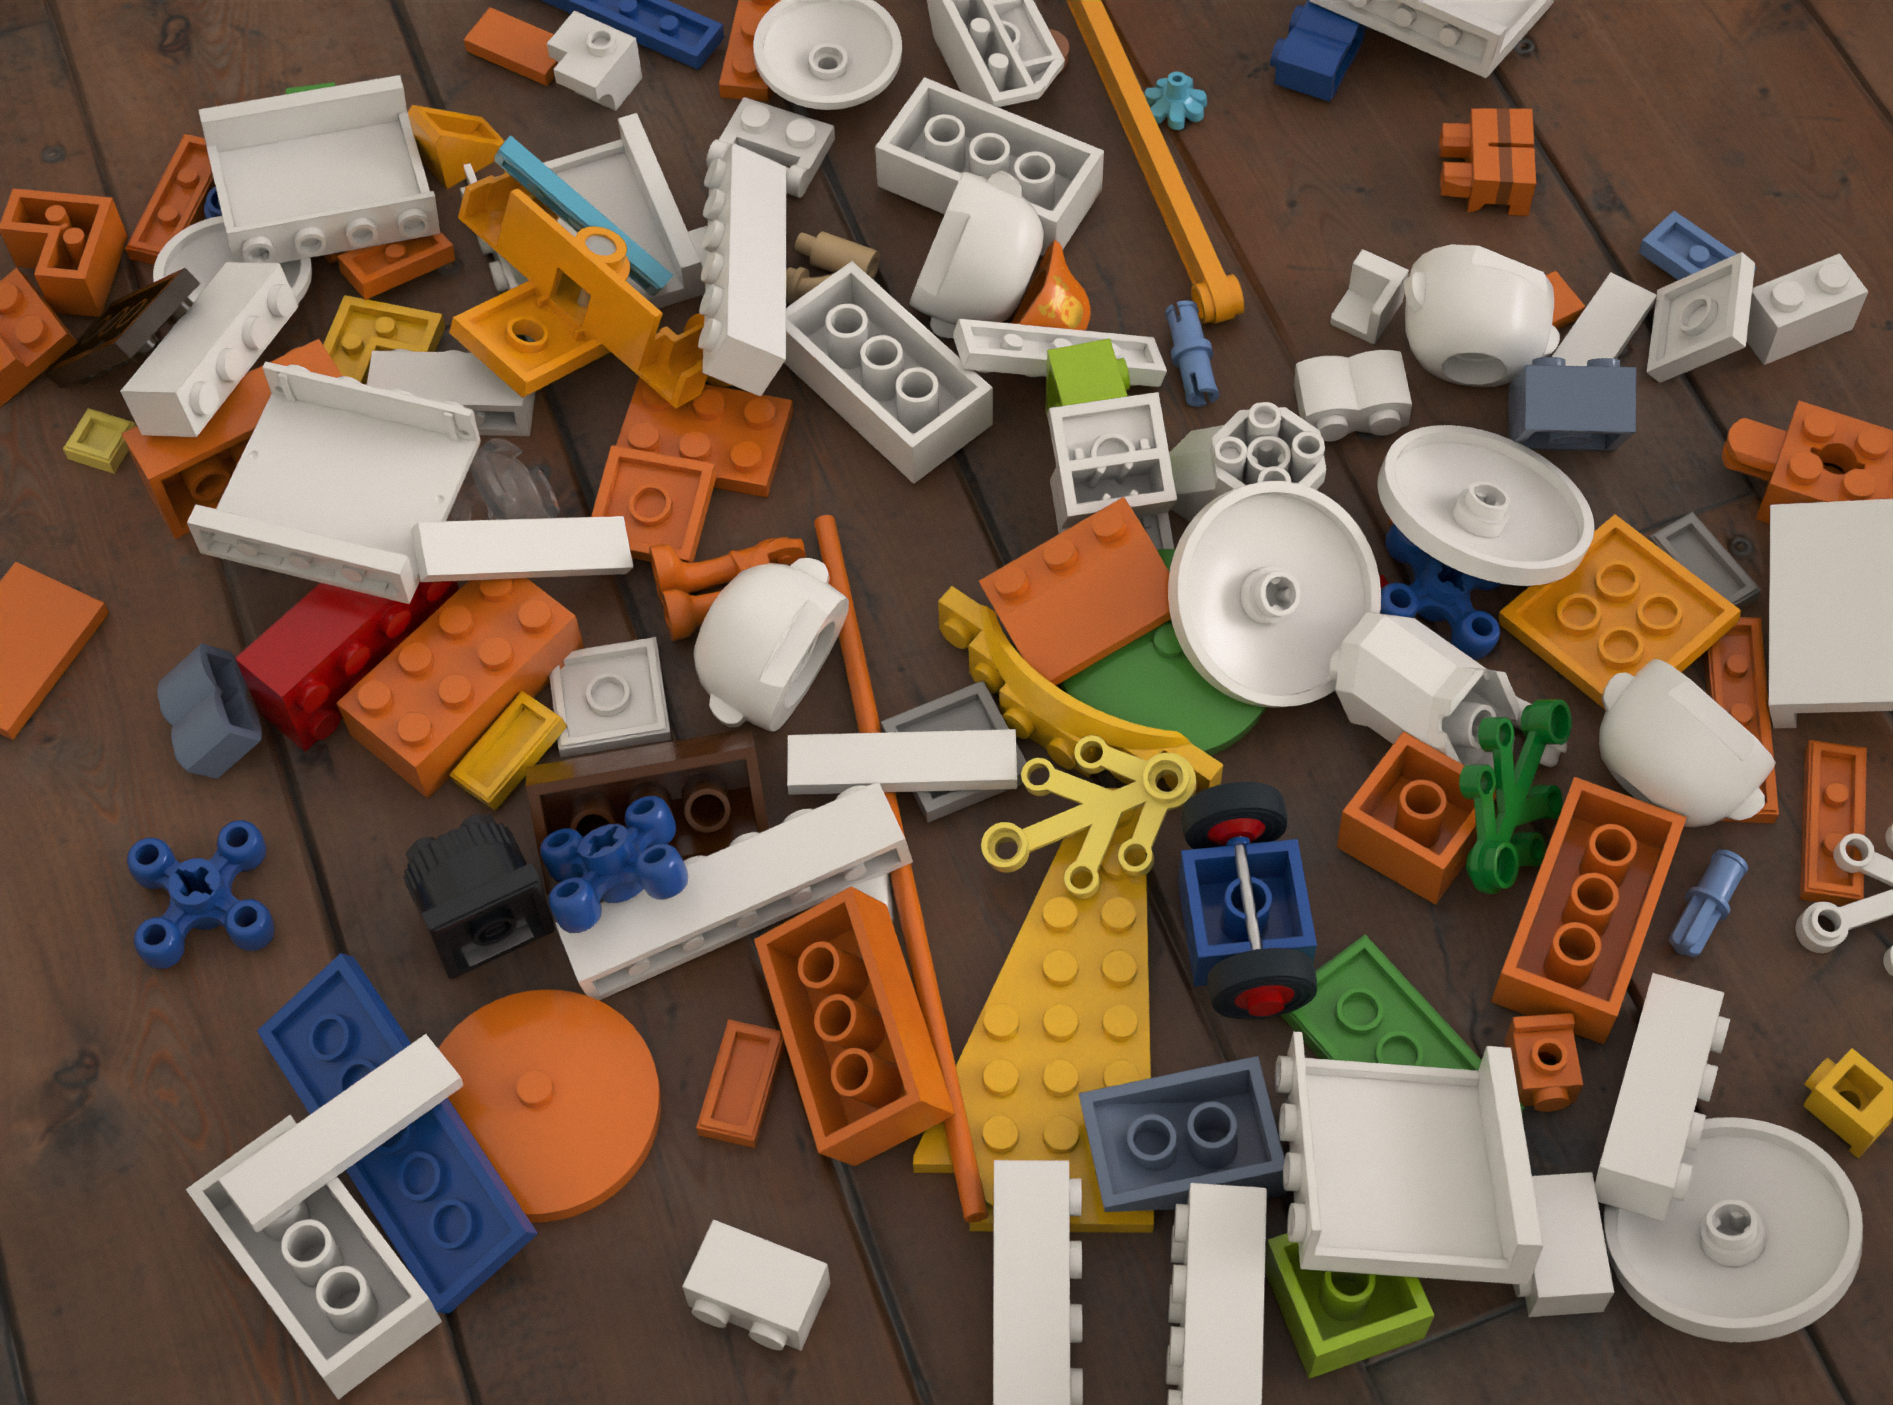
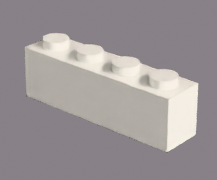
M226 262L196 298L192 307L178 320L120 392L142 435L197 437L298 308L294 292L289 286L280 263Z
M1652 973L1595 1181L1598 1202L1661 1221L1666 1219L1671 1198L1684 1202L1693 1165L1681 1162L1684 1149L1697 1151L1706 1115L1694 1112L1697 1099L1709 1102L1718 1066L1707 1064L1709 1051L1721 1054L1730 1019L1719 1016L1724 992Z
M994 1160L993 1405H1083L1082 1368H1070V1343H1082V1304H1070V1279H1082V1242L1069 1240V1216H1081V1178H1069V1161Z

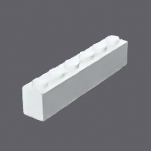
M731 143L722 159L715 158L712 161L704 180V186L709 188V196L703 210V217L708 219V227L702 241V248L707 250V257L701 272V281L706 282L699 310L700 314L704 315V327L699 337L698 347L703 349L704 374L761 397L786 360V166L735 143Z
M879 781L868 786L858 785L848 788L839 794L836 800L816 809L798 810L790 814L782 824L761 833L750 832L736 838L729 847L709 856H694L685 860L684 863L688 871V883L683 891L672 898L657 900L650 897L643 889L636 896L623 902L607 903L604 901L600 903L602 907L601 918L597 924L584 932L568 933L557 922L555 924L578 983L587 996L602 1000L815 906L850 886L853 887L908 865L913 860L902 830Z

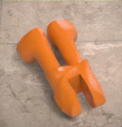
M789 537L770 538L750 548L732 550L727 555L691 563L682 562L668 544L650 546L649 555L660 604L663 605L664 618L671 640L678 641L690 637L702 625L712 603L721 591L697 596L689 594L730 582L740 572L757 565L777 563L790 566L799 558L806 557L803 540Z

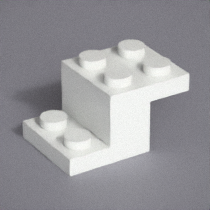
M1159 392L1049 408L1047 415L1056 468L1050 478L1059 534L1120 498L1125 497L1155 548L1174 549L1168 512L1177 501Z

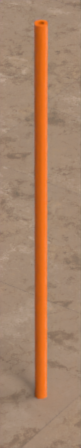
M822 515L815 519L814 526L822 563L826 565L830 576L828 584L845 595L849 600L848 613L838 637L859 733H882L836 521L831 515ZM884 792L905 837L896 793ZM910 863L889 873L915 993L956 1114L943 1121L963 1216L965 1222L975 1223L985 1220L989 1215Z

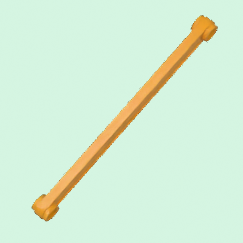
M1066 0L1192 282L1191 297L1192 301L1198 306L1200 323L1216 324L1234 319L1236 315L1244 313V298L1239 281L1234 274L1226 276L1102 1Z

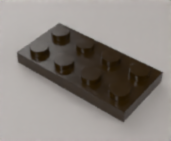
M183 268L113 301L76 340L77 343L64 353L45 374L62 388L76 381L84 385L95 375L101 378L113 367L116 370H120L131 360L135 363L139 362L159 342L153 334L166 322L169 325L176 323L192 307L193 302L188 296L201 283L186 268Z

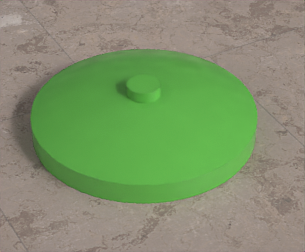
M1156 549L1170 572L1176 549ZM1171 619L1061 682L1062 690L1075 699L1099 711L1131 723L1161 730L1177 731L1209 756L1215 755L1241 740L1259 722L1268 708L1237 701L1209 684L1197 672L1184 654L1176 637Z

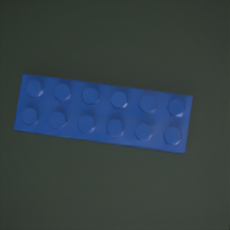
M340 953L257 1030L310 1115L411 1044L356 959ZM448 1098L346 1169V1172L415 1280L429 1297L437 1313L450 1314L538 1235Z

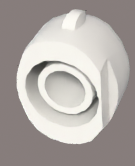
M1002 170L993 172L989 179L969 172H963L909 303L915 309L931 316L930 327L934 334L940 337L953 338L958 318L1002 323L1008 320L1019 306L1042 251L1044 230L1036 210L1022 197V186L1016 178Z
M1451 244L1434 248L1423 254L1413 264L1410 276L1404 280L1406 296L1405 331L1411 352L1426 371L1441 380L1458 385L1481 388L1505 385L1512 382L1525 365H1532L1533 359L1547 357L1558 347L1560 333L1552 325L1554 290L1552 284L1542 271L1481 246Z
M799 558L790 566L767 563L748 568L740 572L719 593L712 603L699 631L694 648V660L700 683L710 695L709 707L722 724L729 728L739 727L747 720L757 727L769 732H775L787 721L809 690L839 636L849 609L848 598L828 584L830 576L824 563L812 558Z
M1653 659L1634 676L1626 672L1618 673L1608 681L1602 696L1606 712L1600 726L1599 749L1601 759L1610 773L1635 799L1687 817L1684 827L1708 826L1725 818L1740 821L1751 818L1764 807L1765 796L1759 786L1773 770L1776 763L1775 760L1752 733L1691 679L1670 664L1660 659Z

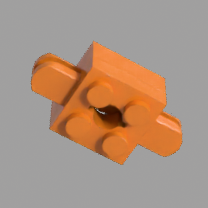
M1798 400L1786 431L1742 418L1732 425L1722 447L1721 458L1727 469L1768 482L1755 518L1770 524V505L1893 499V430ZM1823 463L1835 464L1841 467L1843 470L1841 472L1839 469L1833 466L1823 465Z

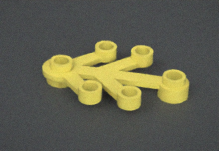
M1089 735L1083 737L1075 746L1074 756L1078 766L1084 772L1096 774L1106 769L1133 781V783L1114 791L1057 770L1047 759L1033 758L1026 762L1021 771V779L1028 792L1036 796H1045L1052 793L1081 805L1024 829L1009 822L994 824L983 835L981 841L982 853L993 869L1004 873L1014 872L1024 866L1030 852L1090 828L1076 862L1070 864L1064 873V882L1070 894L1078 899H1088L1093 897L1100 888L1101 879L1098 870L1122 814L1144 805L1132 839L1122 843L1118 850V860L1123 871L1130 876H1143L1154 865L1152 847L1167 812L1181 808L1195 792L1196 775L1192 765L1184 757L1175 753H1160L1146 761L1107 746L1106 742L1098 736ZM1091 746H1096L1103 750L1102 757L1094 763H1088L1082 759L1083 752ZM1042 768L1050 772L1049 779L1042 785H1033L1029 782L1031 773L1036 769ZM1162 776H1175L1178 779L1176 788L1169 792L1158 789L1157 782ZM1005 842H1013L1018 846L1017 853L1010 859H1001L997 855L998 848ZM1136 848L1144 850L1147 853L1144 863L1139 866H1131L1126 863V855L1129 851ZM1080 871H1088L1093 875L1091 884L1083 889L1074 887L1072 885L1074 875Z

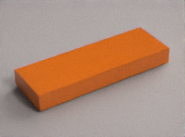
M187 134L183 135L125 247L130 260L155 265L160 251L170 239L185 228L202 220L205 214L204 205L207 195L215 187L205 138Z
M1809 740L1805 748L1800 900L1829 902L1834 905L1844 906L1864 898V874L1861 872L1849 873L1839 868L1835 863L1833 852L1836 845L1845 836L1852 833L1865 836L1867 748ZM1851 845L1846 846V853L1851 859L1862 861V854L1859 849Z

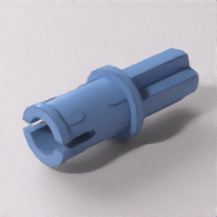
M1724 849L1716 850L1698 885L1689 888L1686 892L1685 901L1687 905L1668 937V942L1673 946V951L1677 954H1685L1692 958L1700 955L1717 922L1727 918L1731 911L1728 902L1741 878L1748 870L1747 863L1739 855Z

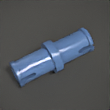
M1188 300L1179 301L1177 305L1180 316H1177L1173 305H1170L1165 310V317L1168 321L1174 344L1170 353L1172 362L1175 367L1180 369L1187 404L1193 407L1206 406L1207 402L1204 392L1208 393L1211 403L1215 402L1220 395L1210 363L1214 354L1212 345L1209 340L1204 338L1197 304Z

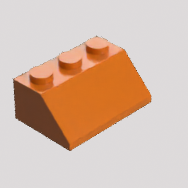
M1125 497L1120 498L979 580L981 587L1022 658L1055 686L1171 619L1168 601L1170 572Z

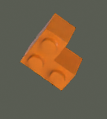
M13 188L0 222V234L15 266L36 269L34 276L46 302L55 313L99 317L104 310L128 238L113 198Z

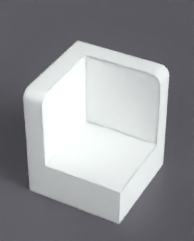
M1362 249L1352 265L1349 289L1331 315V325L1375 345L1403 302L1405 293L1404 280L1408 277L1409 270Z

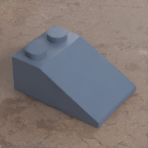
M1258 1056L1079 1093L1104 1212L1175 1209L1176 1204H1187L1190 1183L1267 1188L1266 1199L1287 1194L1283 1185L1285 1158Z

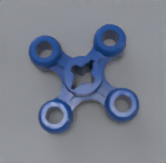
M1393 523L1386 535V549L1393 559L1411 565L1414 571V582L1409 586L1394 582L1381 588L1380 614L1414 618L1416 614H1419L1430 621L1447 620L1452 628L1451 644L1475 661L1483 659L1497 644L1500 637V628L1492 615L1473 608L1470 602V591L1473 588L1484 591L1495 590L1502 584L1468 575L1440 562L1411 542Z
M646 796L629 805L625 812L627 828L619 824H609L591 831L584 838L578 831L564 828L549 834L542 841L540 855L551 877L560 882L549 894V906L557 923L564 931L568 933H581L597 924L602 912L600 899L607 903H619L631 899L644 889L650 897L657 900H665L678 895L685 889L688 883L687 868L676 848L668 845L675 836L676 823L671 810L662 798Z
M236 820L225 825L217 836V851L209 861L202 858H193L179 863L172 849L163 840L158 838H144L137 841L130 848L127 855V865L134 880L140 886L147 889L163 888L171 897L170 905L164 915L145 920L135 931L134 946L136 952L147 966L155 969H167L178 963L184 954V940L188 932L193 928L210 930L222 925L226 929L231 941L238 948L245 951H258L265 948L272 941L275 934V923L269 909L263 903L254 899L240 901L231 892L232 882L236 875L240 872H248L257 868L266 856V843L261 831L253 823L245 820Z

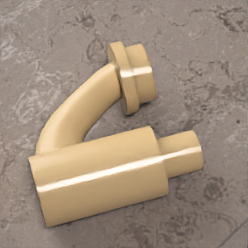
M823 231L817 237L801 232L795 242V252L809 256L810 265L836 273L853 261L870 278L874 279L880 263V252L878 250ZM789 267L786 270L787 302L789 304L794 303L833 274L809 278L808 269Z

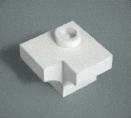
M573 11L547 42L549 57L558 62V65L554 68L556 83L614 111L620 107L642 79L636 38L579 12Z

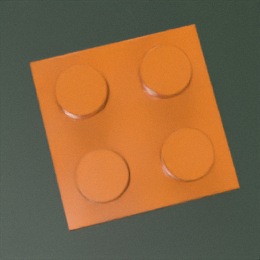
M611 445L591 517L624 516L631 557L633 559L650 561V546L668 544L682 562H694L718 473L716 465L711 462Z

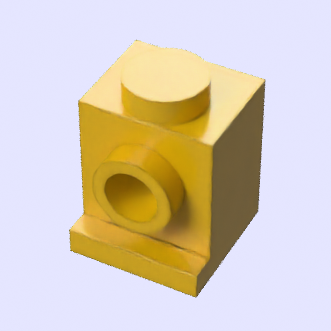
M1853 1048L1837 1064L1831 1059L1826 1058L1804 1084L1812 1092L1803 1106L1851 1146L1848 1151L1857 1158L1893 1122V1081Z

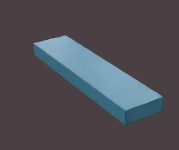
M511 135L498 149L494 162L576 232L585 227L597 226L617 233L627 246L626 256L630 262L629 277L647 293L656 295L672 278L673 274Z

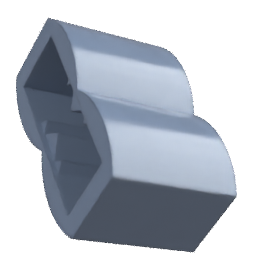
M203 643L196 647L158 682L157 695L161 713L172 725L171 740L178 763L187 772L218 779L261 741L262 729L258 715L246 697L247 685L237 665L235 656L230 651Z

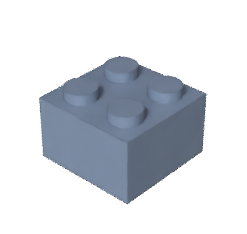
M1535 358L1532 360V365H1525L1508 386V439L1520 443L1531 450L1614 452L1636 433V367H1620V360L1596 358L1588 360L1587 366H1565L1564 358Z

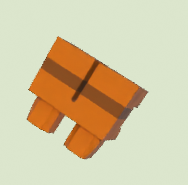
M1471 109L1469 123H1442L1439 136V156L1465 158V162H1443L1440 175V196L1467 198V212L1478 211L1484 204L1507 205L1508 215L1529 216L1536 187L1532 109Z

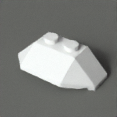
M927 0L933 37L960 91L964 94L996 107L1039 99L1064 67L1065 59L1033 0Z

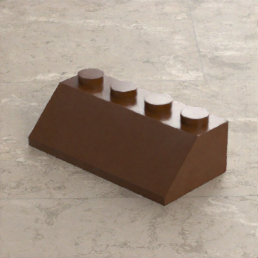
M751 728L528 766L526 768V791L546 895L550 894L551 890L560 882L551 877L540 855L542 841L549 834L564 828L578 831L583 838L591 831L609 824H619L627 828L625 812L629 805L642 797L657 796L662 798L668 805L676 823L675 836L668 845L676 848L683 861L694 856H709L729 847L736 838L750 832L761 833L769 829Z

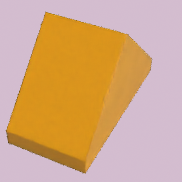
M412 105L408 111L411 129L421 161L446 189L466 179L463 165L471 163L473 171L476 173L493 163L498 149L505 142L483 117Z

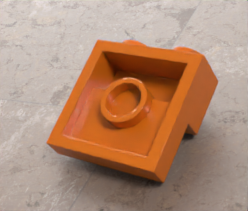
M17 267L0 281V408L77 343L76 339L33 283Z

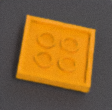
M1614 514L1594 531L1593 540L1576 570L1558 581L1529 586L1499 612V625L1605 709L1602 701L1603 691L1608 681L1615 674L1626 672L1634 676L1653 659H1660L1678 671L1683 672L1739 623L1741 610Z

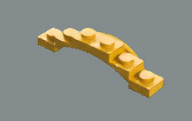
M953 586L939 599V629L951 644L960 649H969V673L976 683L983 680L989 693H999V711L1008 728L1016 729L1017 737L1021 739L1029 737L1047 750L1049 756L1061 767L1066 769L1075 768L1089 778L1091 774L1084 772L1078 766L1074 756V749L1080 739L1085 736L1095 735L1102 738L1107 746L1146 761L1160 753H1175L1184 757L1192 765L1196 775V789L1193 796L1205 789L1221 785L1223 764L1194 746L1179 732L1146 727L1116 718L1075 699L1045 679L1012 646L1001 628L996 612L988 606L979 604ZM1096 746L1088 747L1083 752L1082 759L1088 763L1097 762L1102 757L1103 750ZM1110 772L1116 779L1125 784L1133 783L1129 779ZM1162 776L1171 790L1176 788L1178 779L1175 776Z

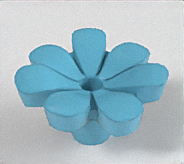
M1172 72L1169 74L1168 79H1159L1156 82L1155 88H1147L1144 92L1148 105L1152 106L1150 109L1157 124L1163 122L1167 117L1168 126L1171 129L1182 130L1184 129L1185 117L1193 122H1199L1204 118V107L1208 104L1206 93L1203 90L1194 89L1193 79L1182 72Z

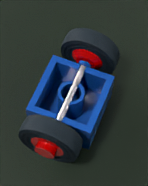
M1232 782L1205 789L1187 800L1181 811L1183 834L1187 844L1193 848L1191 850H1181L1177 881L1194 987L1207 985L1213 1009L1220 1015L1234 1019H1263L1287 1014L1308 1004L1317 993V978L1313 965L1317 943L1298 839L1276 841L1287 829L1288 816L1285 801L1278 789L1259 782Z

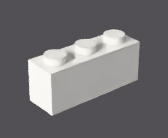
M407 349L372 351L367 385L386 390L393 388L402 389L413 396L438 402L447 400L459 403L465 408L473 410L479 435L530 436L536 391L522 398L472 353L458 350H448L445 352H413Z

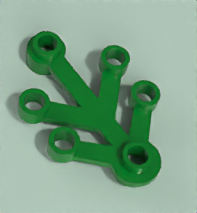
M1538 699L1532 705H1527L1524 708L1521 716V728L1526 740L1515 769L1512 750L1514 727L1511 720L1507 717H1485L1480 722L1478 741L1483 751L1493 752L1494 770L1490 765L1468 764L1461 771L1459 786L1461 794L1465 799L1474 800L1477 842L1468 853L1466 869L1476 889L1483 894H1496L1501 889L1510 888L1517 878L1519 867H1537L1543 862L1545 842L1539 832H1516L1513 837L1512 834L1516 826L1537 819H1556L1562 811L1563 798L1558 786L1534 785L1530 789L1546 745H1563L1570 736L1572 728L1571 711L1568 704L1562 699ZM1495 788H1496L1497 811H1498V814H1497L1496 818H1495V809H1494V800H1493V794H1494V792H1495Z

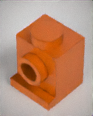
M1573 1013L1512 1018L1504 1043L1505 1047L1511 1048L1519 1101L1523 1106H1534V1109L1537 1111L1551 1112L1564 1109L1570 1103L1576 1102L1583 1087V1080L1573 1032L1575 1025ZM1555 1059L1556 1065H1547L1541 1060Z

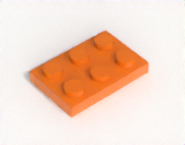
M639 377L616 446L715 463L718 473L714 488L768 498L794 413L793 400L768 395H761L760 397L751 392L705 384L700 396L675 408Z

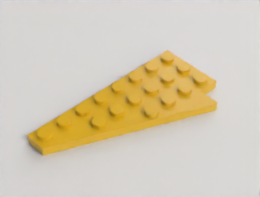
M1107 788V789L1114 791V790H1117V789H1119V788ZM1144 805L1122 814L1098 870L1101 879L1100 888L1091 898L1078 899L1072 896L1064 882V873L1070 864L1076 862L1090 828L1063 839L956 1064L989 1215L983 1221L969 1223L970 1231H994V1160L1069 1161V1178H1081V1216H1069V1232L1153 1233L1154 1210L1104 1212L1079 1100V1093L1151 1078L1146 874L1139 877L1128 875L1123 871L1118 860V850L1122 843L1132 839ZM1139 848L1132 849L1126 855V863L1131 866H1139L1146 860V852ZM1080 871L1074 875L1072 885L1079 889L1086 888L1091 884L1093 875L1088 871ZM943 1122L925 1130L913 1155L914 1173H954Z

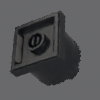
M474 814L465 819L460 828L452 829L438 838H421L406 852L409 863L407 864L408 868L404 871L405 884L432 938L449 979H454L554 932L555 926L544 890L532 862L527 864L512 832L507 826L504 827L502 823L496 824L491 814Z

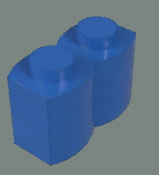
M1307 0L1305 6L1297 5L1290 20L1287 38H1279L1272 51L1270 66L1276 68L1274 84L1330 102L1337 93L1347 69L1353 63L1366 35L1367 26Z

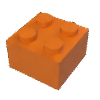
M1403 731L1342 811L1336 848L1436 905L1466 864L1468 853L1477 842L1474 800L1465 799L1461 794L1459 786L1460 774L1465 765ZM1495 788V792H1494V794H1493V800H1494V809H1495V818H1496L1498 811H1497V799H1496V788Z

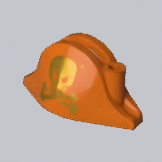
M1056 240L1048 245L1011 324L1085 331L1090 320L1091 308L1089 299L1084 288L1070 273L1065 262L1062 246Z

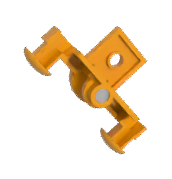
M506 171L503 175L496 178L490 175L465 186L458 219L529 281L453 317L449 333L519 396L524 398L610 352L675 408L700 396L706 381L718 387L731 386V384L703 373V349L698 347V342L704 327V315L698 313L690 317L686 322L684 332L680 335L675 334L667 326L660 329L657 333L663 313L627 283L630 273V262L626 256L627 246L617 233L603 227L591 226L581 229L577 232L576 237H574L557 222L559 216ZM516 335L531 337L536 342L523 341Z

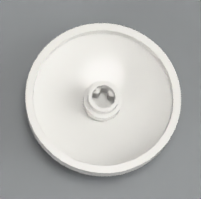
M1435 425L1415 429L1402 435L1391 445L1379 471L1377 482L1379 497L1386 513L1397 528L1411 542L1433 558L1460 572L1480 579L1520 586L1542 585L1558 581L1577 569L1593 540L1594 519L1585 497L1572 480L1557 466L1537 452L1495 433L1455 425Z
M1264 481L1238 487L1220 495L1207 504L1192 519L1181 536L1173 555L1168 580V601L1172 625L1178 642L1192 666L1209 684L1237 701L1253 706L1278 708L1310 703L1335 691L1336 682L1332 680L1329 674L1330 659L1336 650L1341 649L1342 641L1367 612L1380 613L1381 587L1377 564L1365 535L1353 518L1338 503L1325 494L1302 484L1287 481Z
M1736 1117L1705 1119L1697 1151L1684 1149L1681 1162L1693 1165L1684 1202L1671 1198L1665 1221L1605 1204L1604 1231L1608 1257L1619 1282L1639 1306L1664 1324L1684 1333L1709 1340L1724 1342L1762 1341L1787 1335L1813 1323L1834 1307L1846 1293L1854 1280L1862 1255V1212L1856 1192L1845 1172L1829 1154L1811 1140L1782 1126L1760 1120Z

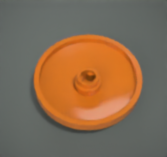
M547 989L524 991L508 995L481 1007L465 1018L451 1031L438 1048L461 1076L464 1085L447 1098L531 1223L570 1218L602 1204L632 1179L646 1160L658 1132L662 1103L661 1088L654 1060L644 1039L636 1028L615 1009L597 999L571 991Z

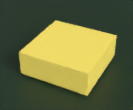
M88 408L63 450L68 460L115 474L129 451L121 433L136 427L135 422Z

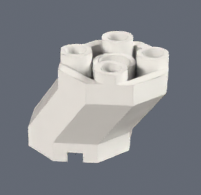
M1262 402L1254 404L1250 410H1239L1225 425L1190 431L1169 453L1177 501L1171 510L1188 522H1191L1207 504L1220 495L1238 487L1264 481L1293 482L1317 490L1324 483L1326 475L1325 445L1320 430L1286 407L1278 408L1273 403Z
M1367 612L1342 641L1341 649L1336 650L1330 659L1329 674L1332 680L1336 682L1335 691L1350 723L1368 726L1392 744L1395 743L1404 731L1465 766L1468 764L1490 765L1494 770L1493 752H1485L1480 747L1478 728L1480 722L1485 717H1507L1513 721L1518 720L1520 705L1505 672L1486 669L1415 618Z

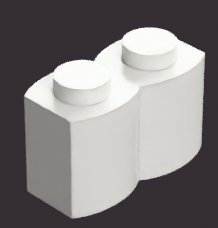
M1374 350L1356 354L1349 358L1344 356H1320L1296 363L1294 388L1299 415L1303 420L1320 430L1324 441H1336L1355 431L1384 436L1395 433L1400 428L1409 425L1412 401L1400 351Z

